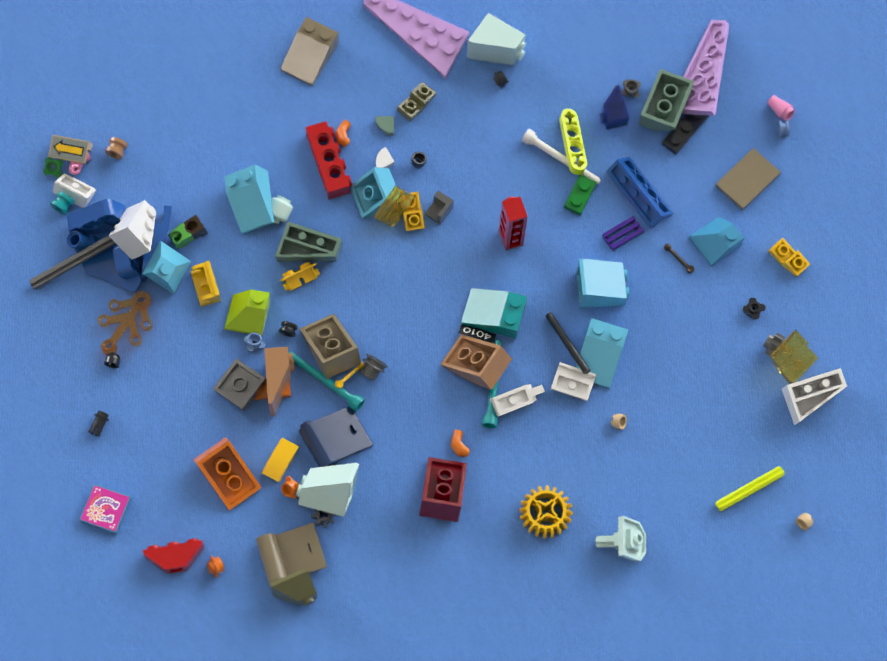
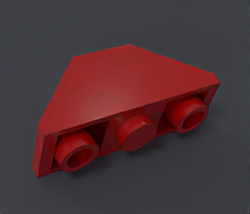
M193 538L187 540L186 543L170 542L167 543V546L162 547L151 545L143 550V555L145 559L167 574L188 571L204 550V544L202 540Z

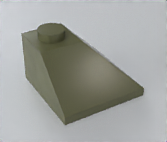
M307 567L269 583L273 596L298 606L302 604L304 606L310 605L317 598V593Z

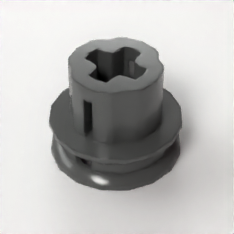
M367 353V358L363 359L366 363L360 372L375 381L380 372L384 373V369L388 366Z

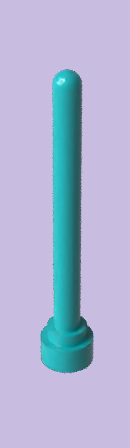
M498 339L495 341V344L502 346V341ZM498 381L493 389L489 390L487 413L482 418V426L485 428H497L498 418H496L490 399L497 396Z
M293 353L295 364L347 400L351 409L357 412L365 402L363 397L360 395L356 396L355 394L352 395L343 388H337L334 381L326 379L324 374Z

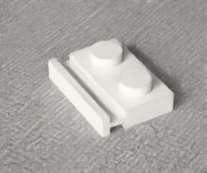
M560 362L551 390L588 401L596 374L591 372L584 374L581 369Z

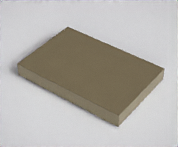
M753 148L716 183L715 187L743 211L781 172Z

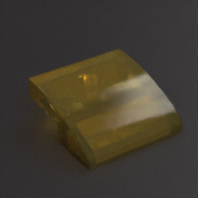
M794 330L770 355L772 362L789 384L795 383L818 359L807 346L809 343L797 330Z

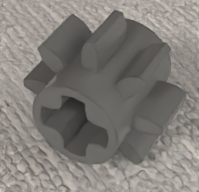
M779 333L775 336L770 334L763 347L767 348L765 353L772 358L776 354L780 356L787 346L784 342L785 337Z
M314 509L316 514L311 516L312 519H317L316 526L322 524L324 528H327V524H334L332 517L336 516L335 514L327 512L328 517H322L321 519L320 514H325L326 512Z

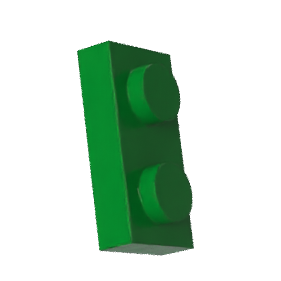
M579 175L564 205V209L581 216L597 182Z

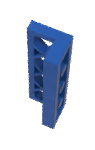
M630 157L617 159L606 171L650 228H654L662 219L671 217L674 214Z

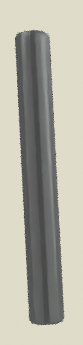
M108 235L30 279V284L34 289H37L116 243Z

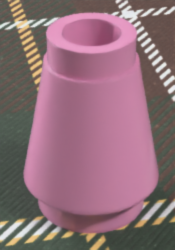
M772 96L768 100L767 104L780 120H789L794 115L795 109H793V105L776 96Z

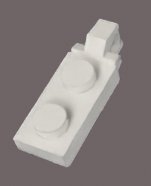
M526 384L493 397L490 400L498 417L534 403L537 400L535 396L545 391L542 385L532 388L531 384Z

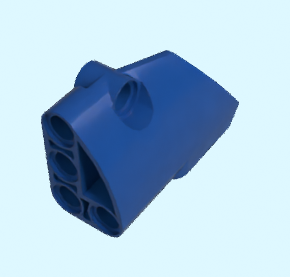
M104 199L68 214L67 222L70 233L67 237L68 246L74 248L78 253L108 236L111 232H114L115 225L120 223V218L126 210L125 205L112 199ZM117 244L82 263L87 274L136 293L142 284L138 257L131 259Z

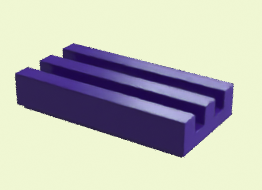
M632 216L603 233L602 237L610 249L614 251L643 234L644 230L640 227L639 222H636V218ZM633 224V225H631L630 227H628V228L624 229L623 231L619 232L618 234L612 236L611 238H608L609 236L615 234L616 232H618V231H620L621 229L627 227L628 225ZM636 228L637 231L628 235L622 240L616 242L615 244H612L613 241L624 236L625 234Z

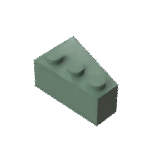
M287 222L275 258L277 262L337 261L343 242L341 238Z

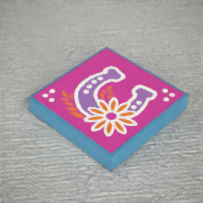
M94 484L79 521L117 535L132 498Z

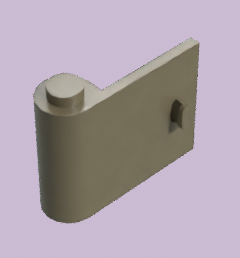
M314 523L277 535L269 533L256 538L268 583L306 567L309 574L327 568Z

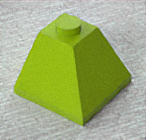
M250 289L233 294L224 329L245 334L256 332L262 336L270 307V293Z

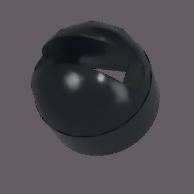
M415 152L412 155L411 164L415 168L423 167L427 160L426 155L422 152Z
M114 352L107 354L104 365L114 369L119 368L120 356Z

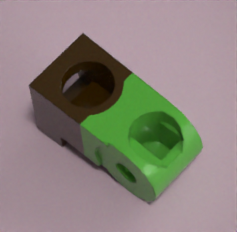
M194 215L178 225L168 236L174 246L180 249L196 238L207 235L208 232L197 215Z

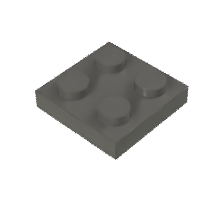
M236 358L213 390L245 411L267 381L265 377Z

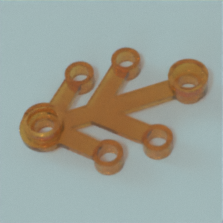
M139 291L133 295L132 299L123 301L112 299L109 302V308L112 312H118L122 308H132L127 313L109 317L103 314L98 317V323L103 328L110 324L121 322L110 339L104 340L101 344L105 355L117 352L118 347L116 343L128 326L131 334V345L135 347L141 345L142 339L138 334L135 319L139 311L142 317L141 328L144 331L152 329L153 324L149 319L147 310L151 304V297L147 292ZM139 298L145 299L143 302H138ZM116 303L118 304V306L116 308H112V304ZM102 319H107L106 323H101L100 321ZM146 322L150 323L148 327H144L143 324ZM134 338H139L138 342H132ZM109 343L112 344L111 348L105 347Z

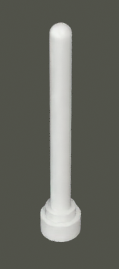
M531 129L527 130L521 140L526 145L530 144L531 146L535 145L568 166L566 156L539 140L534 131ZM586 169L584 173L580 174L596 181V184H599L601 181L599 177Z

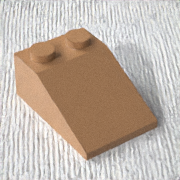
M461 334L440 365L480 387L492 390L512 358L500 345Z
M288 347L264 349L268 406L271 417L276 415L289 380L291 381V372L295 371L293 353H289Z

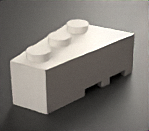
M145 200L127 208L120 218V223L115 225L114 232L109 234V237L131 259L151 251L156 217L155 209Z
M841 368L786 385L782 388L794 425L847 387Z

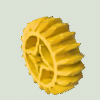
M546 485L543 491L542 487L538 486L537 492L531 489V495L525 494L524 498L526 500L521 501L523 507L519 509V512L523 515L520 516V520H526L523 523V527L530 526L528 532L532 533L535 530L536 537L539 536V533H543V538L545 539L547 533H549L550 537L554 538V531L560 535L562 533L561 529H567L565 523L570 524L571 522L569 517L572 516L573 512L569 509L572 507V504L567 503L568 497L562 498L563 491H560L558 494L556 493V487L549 491V486ZM547 498L551 500L547 503L541 502L539 499ZM556 504H558L561 508V519H559L557 517V514L554 512ZM531 505L538 512L535 521L530 514ZM550 508L549 513L542 516V512ZM544 521H549L553 525L544 526L541 525V523H543Z

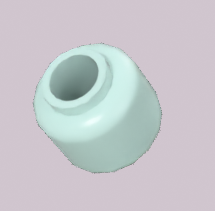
M277 195V198H271L274 223L279 225L280 222H287L293 206L290 204L291 201Z

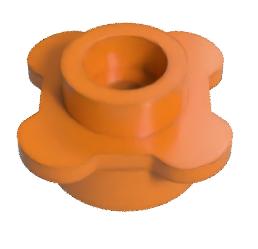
M288 476L285 478L286 482L281 485V491L286 497L295 499L298 497L296 494L300 484Z
M210 556L207 568L217 578L219 573L224 572V566L219 557L214 558Z

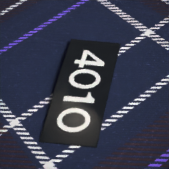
M464 324L461 325L458 332L493 343L496 337L494 333Z

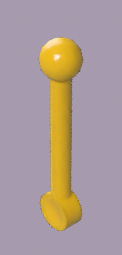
M361 362L342 380H337L335 386L342 388L343 383L359 369H362L365 364Z

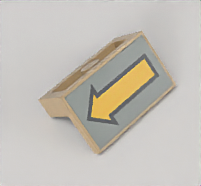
M52 135L48 157L86 164L88 150H92L93 143Z

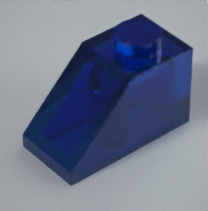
M619 85L614 87L603 105L602 113H600V121L602 124H605L606 130L628 125L629 114Z

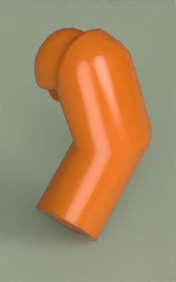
M343 120L335 131L337 143L343 147L350 143L346 132L350 128L351 123L347 120Z
M454 430L451 449L459 457H467L470 450L461 442L463 431Z

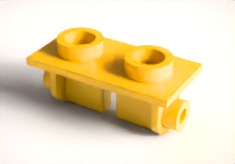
M310 261L300 265V269L295 272L289 270L283 273V278L279 280L285 281V284H283L285 291H292L302 286L300 278H303L305 284L317 279L320 273L317 268H313L317 264H310Z

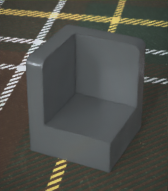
M437 191L434 195V202L426 211V216L441 224L452 210L454 200Z

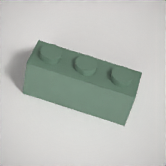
M660 69L640 115L638 125L654 131L675 130L695 81Z

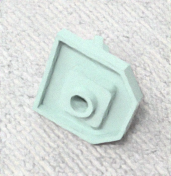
M624 516L618 517V532L612 536H597L595 540L597 548L615 547L616 550H619L620 557L635 562L641 561L646 554V533L641 523Z

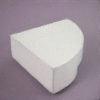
M386 147L377 155L376 167L388 168L395 164Z

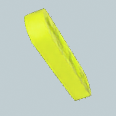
M565 109L561 113L559 122L568 166L573 174L580 175L584 173L587 167V160L578 116L574 110ZM567 131H573V132H575V133H576V136H575V137L569 136V135L567 134ZM570 147H577L579 152H572Z

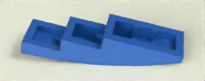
M164 205L163 223L155 222L151 251L144 254L142 282H145L148 278L143 275V272L160 241L165 243L172 206Z

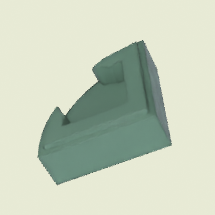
M375 116L377 127L385 132V134L394 136V116Z

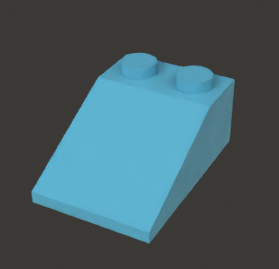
M252 165L224 176L226 194L242 234L274 223L267 170L257 165Z
M592 318L580 355L589 367L590 372L596 374L593 384L610 389L628 329Z

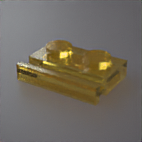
M395 185L374 217L394 227L400 220L403 212L410 205L414 196Z

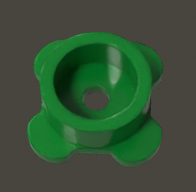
M47 157L43 173L60 177L62 175L61 166L63 161Z

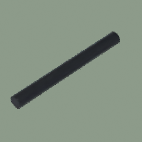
M552 312L546 314V319L584 374H588L590 372L589 367Z

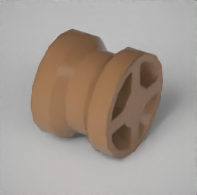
M111 137L109 140L110 145L106 147L105 153L112 158L122 159L123 151L127 148L128 144L120 138Z

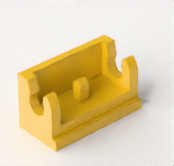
M210 261L192 266V271L190 272L200 306L220 302V294Z

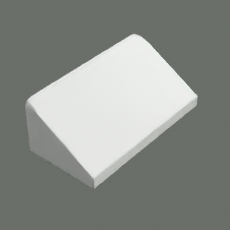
M64 173L54 182L53 193L57 195L58 192H63L74 201V204L84 208L92 199L96 189Z

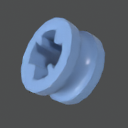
M788 120L784 123L778 121V137H782V135L789 137L790 126Z

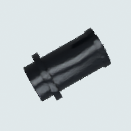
M102 411L94 414L95 419L88 431L93 435L95 429L98 428L95 433L97 437L101 436L100 434L106 421H109V415Z

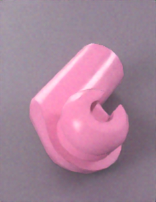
M89 153L87 154L86 162L91 160ZM71 161L69 172L73 175L79 174L83 163Z

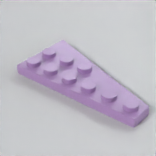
M365 0L363 2V6L371 14L386 24L390 31L395 32L399 39L419 57L424 58L428 65L433 69L435 68L446 79L469 36L468 31L399 0Z
M711 20L683 76L695 82L682 114L712 116L716 114L729 24L726 20Z

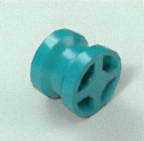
M58 192L57 198L52 200L50 205L60 214L66 215L68 207L72 206L74 201L65 193Z

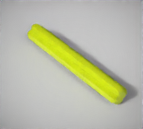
M778 466L716 501L715 505L719 511H723L783 477L785 473Z

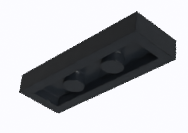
M686 114L677 124L676 129L672 130L662 141V145L677 155L710 115Z

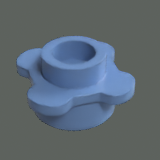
M250 333L243 339L244 343L247 344V351L249 352L265 348V343L262 342V336L259 333Z

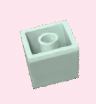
M488 13L468 40L467 57L474 60L514 65L525 54L526 35Z
M351 463L310 468L308 474L303 476L301 485H299L296 496L299 497L298 505L344 517L353 496L359 464Z

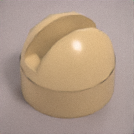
M614 414L611 417L613 421H610L613 428L623 430L627 423L626 415Z
M803 513L796 519V523L801 529L807 531L813 525V518H811L810 514Z

